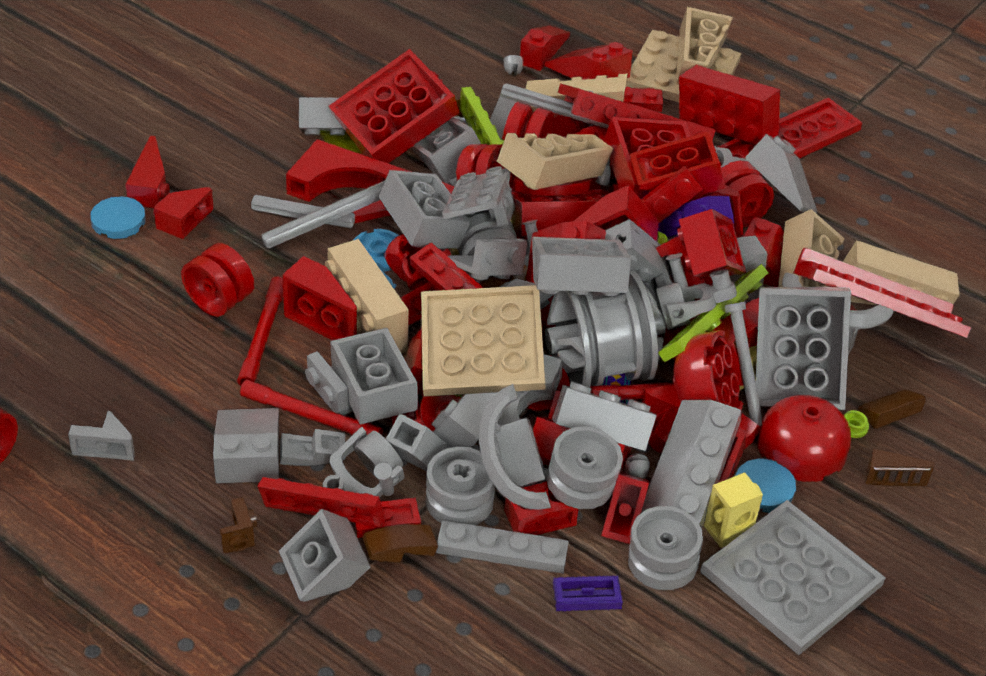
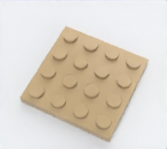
M652 30L631 66L630 78H627L626 86L631 88L662 90L663 98L679 102V84H676L679 37L667 34L664 31ZM721 48L710 69L733 75L740 62L741 53L729 48Z
M536 285L421 292L424 396L499 392L501 389L514 384L515 391L546 390L540 297Z

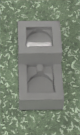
M320 429L314 430L313 437L282 433L280 439V464L294 466L330 463L331 455L345 443V433Z

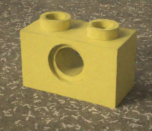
M745 472L719 482L712 487L704 527L721 548L752 527L757 520L763 494L760 487L753 483Z

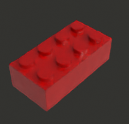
M695 65L679 76V119L715 129V132L755 145L766 134L773 138L779 135L780 89L699 65Z

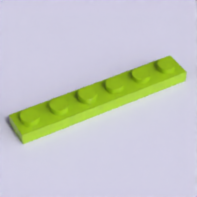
M760 264L734 282L737 291L736 297L716 303L713 310L700 313L658 352L663 361L666 362L683 352L693 336L705 333V331L710 332L722 323L720 319L722 320L731 314L730 312L726 313L725 305L741 303L748 299L747 293L750 294L762 285L760 280L768 274L764 266Z

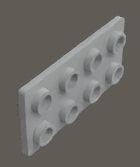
M498 166L486 170L484 174L467 173L462 175L457 181L442 212L443 219L489 209L492 219L496 218L498 227L508 225L515 208L508 183L511 172L506 168L502 169V167Z

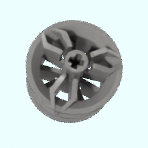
M630 270L628 293H618L617 296H606L600 292L576 295L571 293V291L559 290V293L554 294L547 325L556 324V327L545 329V342L549 354L552 357L562 359V368L569 375L572 382L590 388V386L602 385L606 376L625 373L627 380L640 378L645 381L654 378L660 359L658 352L662 349L664 341L663 337L657 338V335L665 333V319L662 310L658 308L656 300L634 270Z

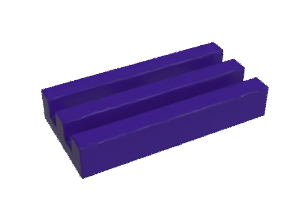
M618 576L553 578L556 611L622 609L623 601ZM595 588H613L607 590H595ZM562 589H581L576 591H562Z

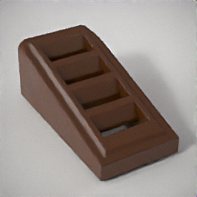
M873 449L867 466L865 484L927 486L935 462ZM923 471L922 475L916 474V472Z

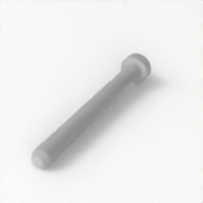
M741 302L725 305L726 313H731L749 416L752 421L761 427L762 415L742 310L746 309V304Z

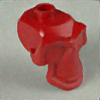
M401 234L388 244L384 254L385 260L398 277L406 282L408 288L414 290L429 282L410 265V257L422 248L411 246L405 235ZM448 248L440 249L445 255L452 256Z

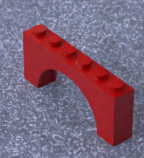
M317 139L286 173V190L288 195L310 202L316 196L333 189L346 187L367 189L385 181L390 170L411 171ZM442 182L451 194L455 186Z

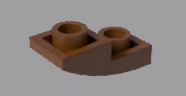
M395 525L366 532L363 536L370 560L400 563L404 553L434 556L438 548L430 525Z

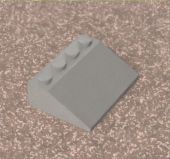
M760 287L756 388L760 406H773L781 399L793 395H813L829 401L839 410H845L851 304L850 288Z

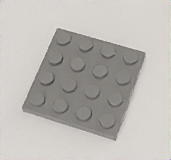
M788 500L705 561L700 571L798 655L883 586L885 577Z

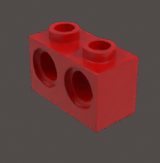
M547 481L522 487V489L536 493L547 492L551 508L541 510L529 509L517 505L507 498L505 500L504 512L513 532L540 535L577 525L579 509L567 506L556 499L548 488Z

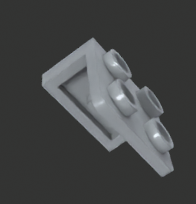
M476 239L474 255H454L448 257L458 268L472 273L471 277L487 280L489 276L493 275L501 279H510V275H522L528 241L523 239Z
M318 351L307 355L305 374L308 382L333 412L341 415L352 412L353 410L348 402V387L334 372L332 366H329Z

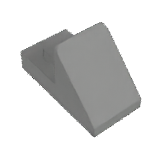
M107 412L103 428L71 425L68 436L72 455L134 461L135 452L132 435L112 412Z

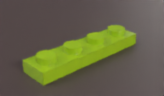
M471 87L461 88L459 109L469 127L473 128L481 144H503L504 141L499 138L496 126L492 125L489 120L488 112L481 106L480 98L475 95Z

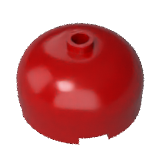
M718 330L693 336L687 343L685 350L676 356L673 383L680 402L682 400H713L728 406L731 405V407L742 411L743 402L738 401L740 386L744 384L738 352L733 341L727 342L724 338L725 331Z
M793 395L776 402L767 411L761 423L757 444L761 457L765 456L768 460H773L791 471L795 480L818 482L823 481L824 476L833 474L836 471L840 472L844 467L851 447V430L843 413L829 401L813 395Z

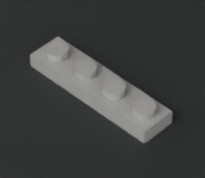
M442 520L436 553L564 574L569 540Z

